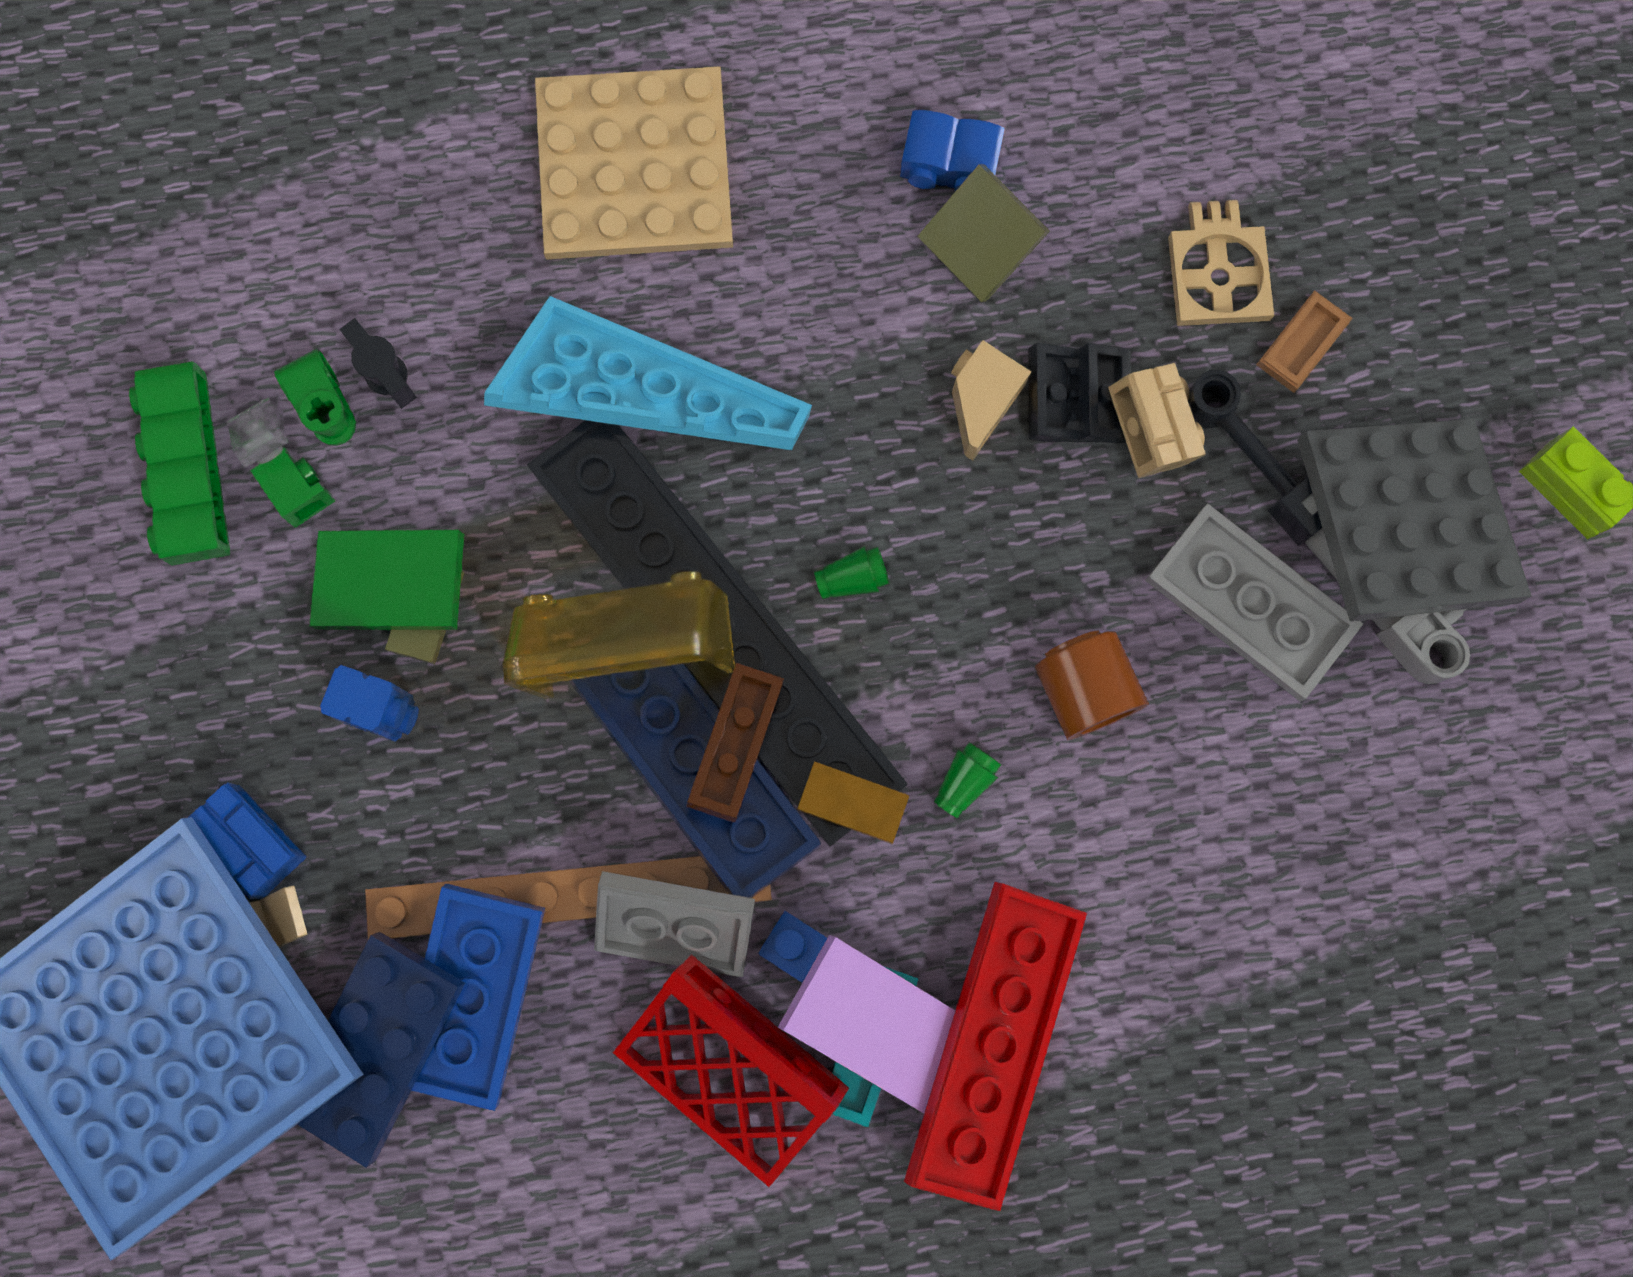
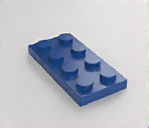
M445 884L441 887L425 959L465 982V985L411 1091L495 1111L497 1109L506 1078L545 907L451 884Z

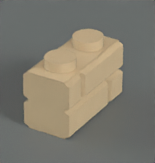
M1175 363L1133 372L1108 387L1138 478L1185 466L1206 455L1203 447L1205 441L1204 431L1200 424L1194 421L1188 403L1189 387L1185 379L1179 376Z

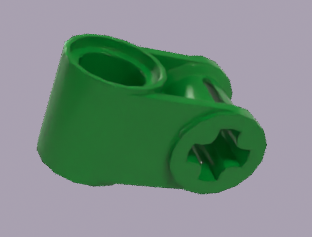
M318 348L274 371L280 387L295 408L301 422L308 430L314 432L321 442L337 446L346 443L352 438L356 430L355 416L339 388L340 383L334 371ZM329 413L331 420L327 422L325 415Z

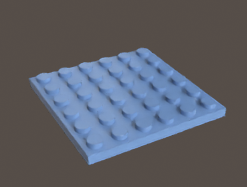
M192 817L180 819L0 958V1087L110 1261L133 1247L364 1075Z

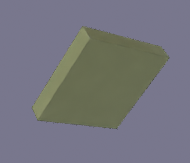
M979 164L917 237L981 302H986L1050 230L985 164Z

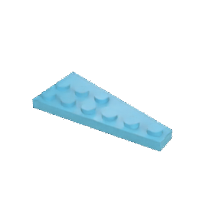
M551 296L547 299L484 393L485 406L786 450L793 449L812 408L811 404Z

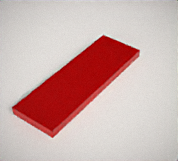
M994 882L904 1183L914 1188L997 1211L1001 1210L1086 920V912L1003 883Z

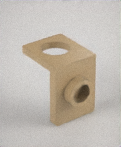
M294 885L284 887L259 901L250 902V905L278 947H282L307 935Z

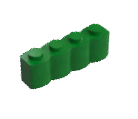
M194 361L135 371V386L130 387L129 398L133 411L136 415L141 416V432L135 435V445L140 459L147 462V479H142L141 492L147 507L153 509V525L147 528V539L152 553L158 555L159 559L171 566L229 556V537L205 371Z

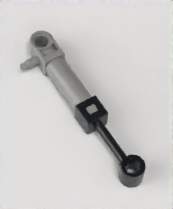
M1219 369L1209 370L1201 374L1189 389L1188 403L1194 421L1205 429L1215 428L1219 425L1222 426L1283 496L1268 509V512L1298 546L1305 543L1338 581L1308 476L1298 484L1236 414L1237 405L1241 398V389L1234 376L1229 372ZM1202 392L1213 393L1217 396L1221 407L1214 408L1206 404L1202 398ZM1467 609L1371 619L1380 629L1375 635L1418 682L1425 684L1440 683L1463 673L1469 664V646L1465 639L1452 627V624L1462 617ZM1430 647L1436 648L1442 654L1444 661L1442 668L1432 663L1429 656Z

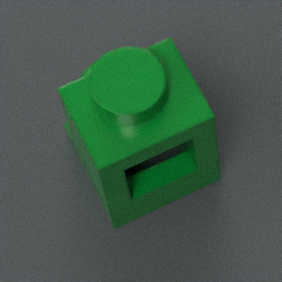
M277 447L270 450L261 458L260 464L250 470L281 517L295 528L336 501L332 494L319 483L321 480L304 457L296 461L285 447Z

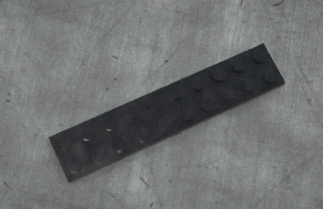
M585 420L527 464L532 474L640 610L644 612L719 709L721 708L736 663L784 678L758 758L797 807L799 806L814 761L896 791H901L908 785L619 425ZM802 812L829 847L851 831V829Z

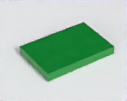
M459 530L318 531L310 627L317 630H457L464 534Z

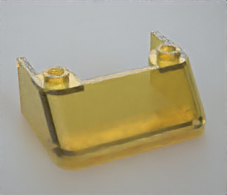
M682 572L670 576L671 582L557 600L553 599V595L548 594L524 597L523 605L514 608L502 662L504 684L547 699L554 698L552 682L703 660L708 661L725 673H731L735 668L727 594L712 581L702 579L700 572Z

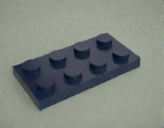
M381 932L370 935L328 1020L364 1075L297 1125L365 1168L373 1164L378 1158L465 982Z

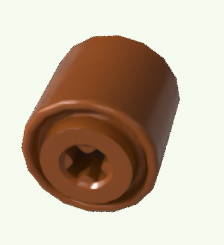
M1097 630L1077 636L1045 653L1046 658L1035 665L1036 672L1067 740L1087 735L1116 723L1149 705L1115 631L1100 633Z

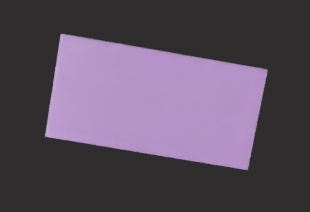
M829 935L778 1028L918 1111L925 1113L955 1010L840 939Z

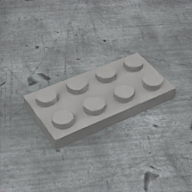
M1208 503L1145 580L1300 702L1309 696L1363 626L1361 621L1350 622L1347 611Z

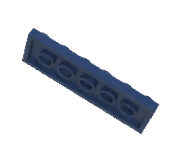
M642 610L560 665L562 673L729 894L748 898L754 897L820 847V840L758 760L756 761L735 823L687 807V801L719 710Z

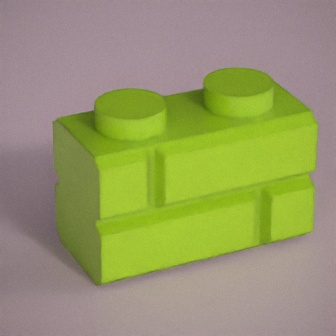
M1574 426L1552 439L1519 470L1587 540L1611 529L1633 509V484L1630 481L1624 480V475Z

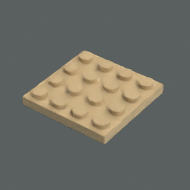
M721 67L535 78L543 246L546 260L733 248Z

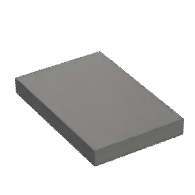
M602 871L598 883L594 950L680 966L692 954L712 972L743 977L755 899Z

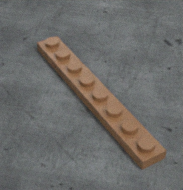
M701 856L365 889L368 939L370 935L378 932L383 933L389 938L430 935L441 887L445 884L545 907L542 923L596 918L598 883L602 871L720 893H729ZM770 885L752 897L755 899V902L772 900Z

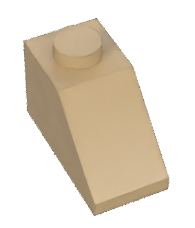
M982 340L974 353L966 349L951 372L952 375L956 376L952 395L965 456L972 461L1025 387L1031 373L1030 370Z

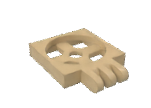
M1238 200L1226 201V218H1221L1219 201H1208V219H1203L1201 202H1190L1188 209L1191 230L1171 231L1168 237L1177 326L1270 321L1274 317L1265 227L1241 228ZM1238 242L1246 247L1254 256L1255 266L1235 267L1228 261L1226 243ZM1206 244L1208 264H1206L1204 269L1182 270L1183 260L1188 251L1195 245ZM1215 270L1225 271L1228 275V283L1222 286L1216 285L1211 279L1212 272ZM1257 286L1258 295L1248 306L1233 311L1231 293L1235 287ZM1205 288L1206 292L1211 293L1213 311L1198 304L1189 295L1187 289Z

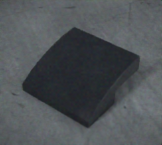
M1038 342L1028 348V370L1031 371L1028 378L1029 440L1126 443L1108 387L1126 375L1131 374L1130 348L1087 343L1081 348H1073Z

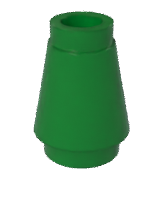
M863 546L823 567V569L814 571L822 599L879 592V587L890 584L879 547L867 550L866 546Z
M968 742L963 751L957 750L938 791L939 794L933 802L958 819L961 813L999 778L995 774L1002 764L974 744Z

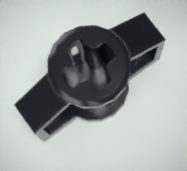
M356 318L339 329L353 347L351 361L355 370L365 378L371 390L381 395H391L401 409L417 398L406 383L408 378L407 367L397 357V353L389 341L383 337L369 336Z

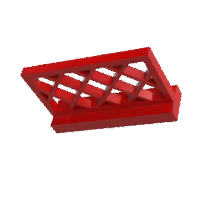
M692 954L671 974L658 995L613 1051L614 1055L768 1187L773 1184L818 1128L828 1120L849 1090L846 1084ZM671 995L688 1008L690 1024L667 1025L664 1004ZM655 1017L656 1026H648ZM718 1033L728 1042L730 1057L706 1058L703 1034ZM692 1035L695 1059L673 1060L669 1036ZM658 1036L661 1060L647 1061L631 1046L638 1037ZM758 1067L768 1076L770 1091L746 1092L742 1068ZM731 1068L735 1092L712 1093L708 1069ZM674 1070H697L701 1093L686 1094L676 1084ZM771 1102L775 1126L751 1127L747 1103ZM782 1102H799L814 1116L807 1125L785 1126ZM737 1103L740 1127H724L715 1118L713 1104ZM787 1137H796L788 1147ZM753 1138H777L779 1159L772 1167L755 1153Z

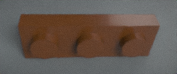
M736 663L689 795L687 807L734 823L736 822L784 678Z

